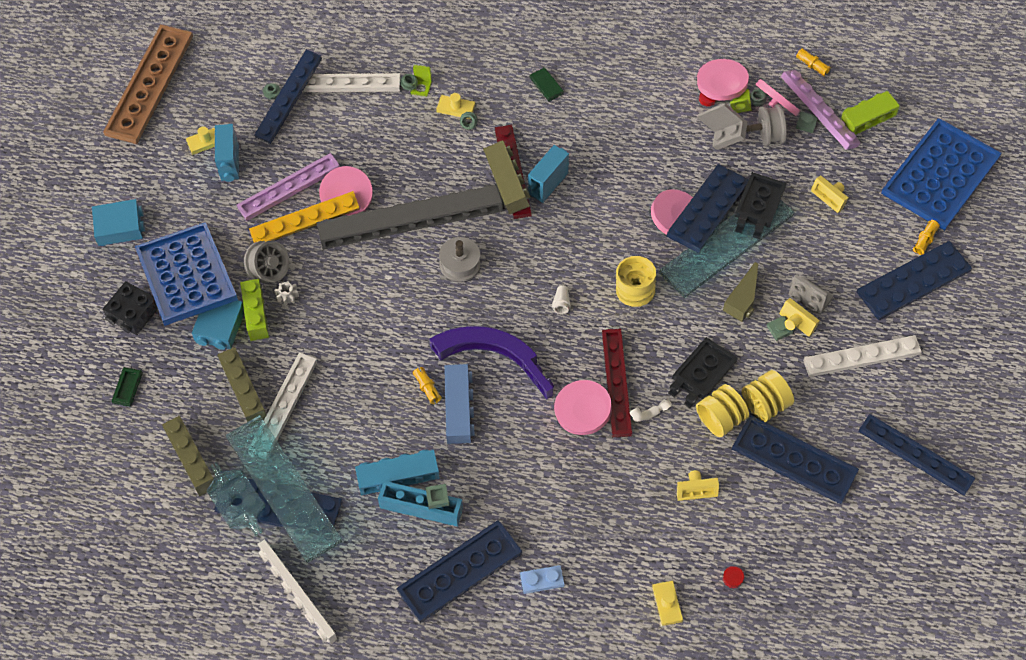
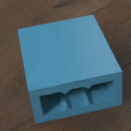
M233 124L215 125V163L221 181L227 182L239 179V143Z
M553 145L528 174V193L542 203L569 173V153L565 149Z
M136 199L92 206L94 238L98 246L143 239L142 232H145V225L141 221V217L144 216L142 206L138 205Z
M234 301L200 313L192 331L195 342L202 346L207 344L213 345L221 350L225 348L231 349L244 316L243 302Z

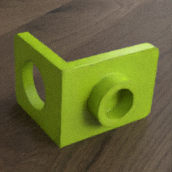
M414 65L413 72L417 78V85H425L426 89L423 92H418L414 89L411 90V94L427 97L432 83L431 68Z
M746 89L741 96L732 99L730 102L731 108L736 113L752 110L749 89Z

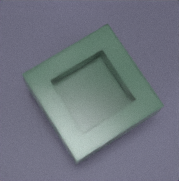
M800 112L796 129L813 133L817 117L813 114Z
M784 316L767 323V328L776 341L793 334L794 331L786 328V318Z
M446 484L425 487L429 509L449 506Z

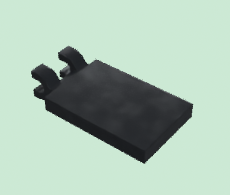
M752 172L734 217L738 218L735 232L742 234L745 224L748 223L755 226L753 237L760 239L764 227L770 228L787 183Z
M706 337L673 374L672 379L674 382L670 385L669 388L671 390L668 394L675 398L682 388L689 393L685 398L684 405L691 408L698 398L704 399L710 394L737 362L738 358Z

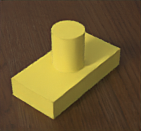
M453 93L450 97L441 95L436 109L438 113L461 117L465 112L473 113L475 102L461 99L458 93Z
M200 127L197 131L198 134L186 138L192 155L215 147V128L208 130L207 127Z
M821 175L816 178L811 192L837 213L844 208L848 197L842 193L844 185L841 182L832 185Z
M791 298L786 300L779 313L786 318L785 326L787 329L793 330L797 327L808 337L814 333L820 322L819 319Z
M697 470L691 471L688 474L690 481L677 482L678 501L718 497V478L702 479L700 472Z
M673 581L653 584L652 588L662 626L683 622Z

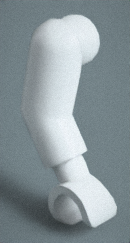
M667 398L658 406H653L643 412L636 407L630 411V415L636 422L648 420L660 414V411H666L672 406V403Z

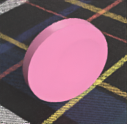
M712 60L704 64L697 74L699 90L705 96L714 100L725 101L735 99L741 96L748 87L749 75L743 65L733 60Z
M761 79L755 84L773 98L769 102L771 107L779 103L795 116L800 113L796 106Z
M342 166L333 169L323 178L319 189V196L321 202L354 191L360 210L346 214L349 216L365 212L369 208L373 198V189L369 178L364 172L354 167Z
M675 189L661 192L651 206V216L655 225L667 235L670 227L693 197L686 192Z
M579 380L568 384L559 392L555 400L554 411L559 424L566 431L576 435H588L597 432L606 425L612 413V403L608 392L603 386L594 381Z

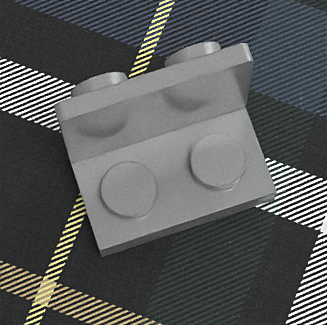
M726 103L697 114V118L714 131L712 145L714 149L719 150L745 140L747 121Z
M795 274L788 295L795 302H800L807 306L811 312H817L821 315L833 299V295L802 276L800 277Z

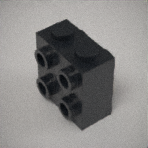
M125 281L102 310L106 316L105 319L110 324H117L126 333L131 332L138 335L158 308L152 295Z

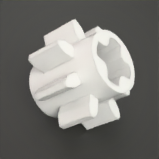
M289 281L279 283V288L275 289L277 301H283L285 305L291 302L295 303V297H299L296 284L291 285Z

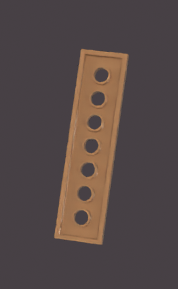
M160 24L103 131L105 136L138 144L193 38L192 32ZM168 42H174L172 45H166ZM161 55H167L165 58H159ZM155 68H160L157 72L152 71ZM153 81L151 85H145L146 82ZM140 95H146V97L142 99L138 98ZM134 108L139 109L137 112H131ZM126 122H132L129 126H123Z

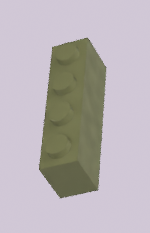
M502 140L483 148L509 215L529 207L527 199L530 198L527 188H522V185L525 183L521 173L517 175L516 171L519 168L515 159L511 160L513 153L510 146L506 147Z
M233 347L217 354L249 427L264 421L266 417L265 410L236 348Z
M180 415L163 423L162 426L199 497L217 488L214 478Z

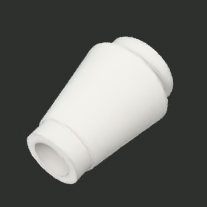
M559 286L557 288L552 303L554 312L560 315L568 313L571 308L569 292L566 286Z

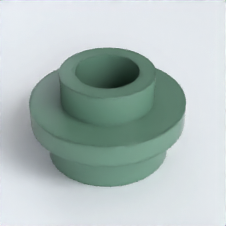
M405 74L400 80L402 88L409 91L416 89L418 84L417 78L412 74Z
M274 83L267 84L263 88L264 96L271 100L276 99L281 91L280 87Z
M761 89L753 90L750 93L751 104L754 106L764 105L767 100L765 92Z
M465 112L461 115L460 124L464 129L471 130L477 125L478 119L474 113ZM466 118H471L472 123H468Z

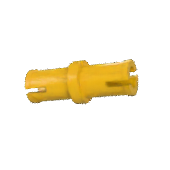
M803 48L796 55V58L807 64L808 68L816 70L822 76L828 74L831 69L830 66L820 61L819 57L811 55Z
M929 220L924 231L920 232L919 239L913 247L915 253L923 255L928 245L933 242L934 235L940 227L937 221Z
M420 367V370L419 368L415 369L413 375L419 382L421 391L425 392L431 404H435L434 400L438 403L442 397L435 388V382L429 378L424 367Z

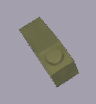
M756 262L724 302L723 311L741 322L746 317L750 318L754 312L753 303L758 272V263Z

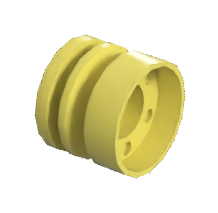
M631 256L622 260L616 269V295L619 300L625 305L640 307L648 304L653 299L656 288V268L654 264L641 256Z
M774 370L767 371L758 378V381L750 382L741 391L749 410L757 419L763 422L769 421L771 417L777 415L778 411H784L794 403L791 388L784 378Z
M726 384L713 391L712 396H707L696 404V410L701 421L717 437H723L733 429V425L737 426L741 424V421H745L749 417V410L745 401L735 389Z

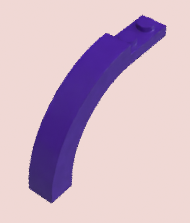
M467 326L447 330L429 338L430 347L441 361L453 354L467 350H488L502 354L513 360L525 371L546 399L553 396L554 385L549 378L546 379L544 377L541 367L537 364L536 353L523 341L507 332L489 327Z

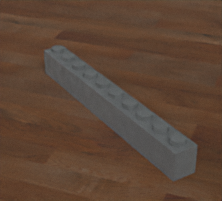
M497 184L486 185L482 188L468 189L463 192L449 193L439 197L434 196L430 199L415 200L411 203L396 204L392 207L378 208L368 212L363 211L358 214L344 215L334 219H325L317 222L322 249L324 250L502 212V200Z

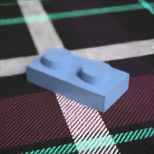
M561 565L520 572L523 594L564 587Z

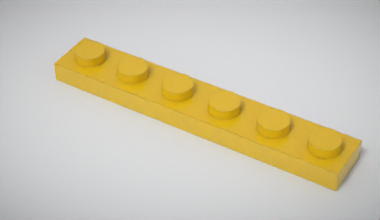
M354 191L254 226L249 228L254 243L258 241H274L316 226L317 222L322 220L334 219L360 210Z

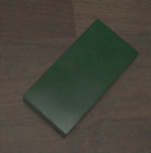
M545 67L530 74V79L548 102L563 95V89Z
M123 367L111 400L112 404L132 406L143 374L142 370Z

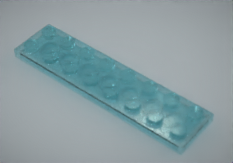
M781 200L770 228L764 227L760 239L753 237L755 226L748 223L745 224L742 234L735 232L738 218L734 217L735 214H733L718 226L700 253L689 248L662 267L659 270V274L686 298L793 217L794 211Z
M260 415L225 435L306 563L311 562L342 542L341 537Z

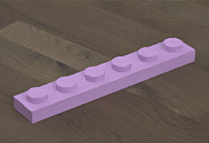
M798 71L783 72L781 78L846 150L859 146L861 142L856 138V135L834 114L833 109L825 104L823 98L816 94L812 86L801 77Z
M330 153L237 204V209L244 219L248 221L319 182L330 171L340 167V165Z

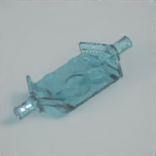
M215 462L214 465L211 464L210 468L216 476L206 491L230 529L248 527L251 528L255 536L261 534L263 531L257 524V521L263 515L266 506L244 475L243 470L222 471L218 462ZM235 498H242L243 501L240 505L235 506L232 504Z

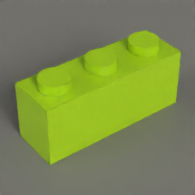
M888 91L876 94L869 100L861 101L852 108H846L842 113L841 120L851 132L857 135L897 116L900 105Z
M259 279L240 282L246 328L250 341L269 338L263 292Z

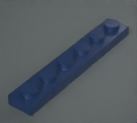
M307 49L305 50L255 132V138L269 144L272 143L322 60L321 55Z
M871 414L868 415L858 431L965 496L976 479Z

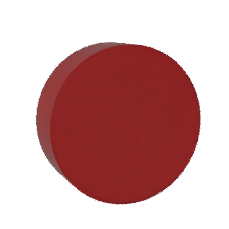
M700 92L699 101L702 105L713 106L717 100L711 99Z
M736 566L728 567L723 574L725 585L730 588H738L742 585L744 580L743 571Z

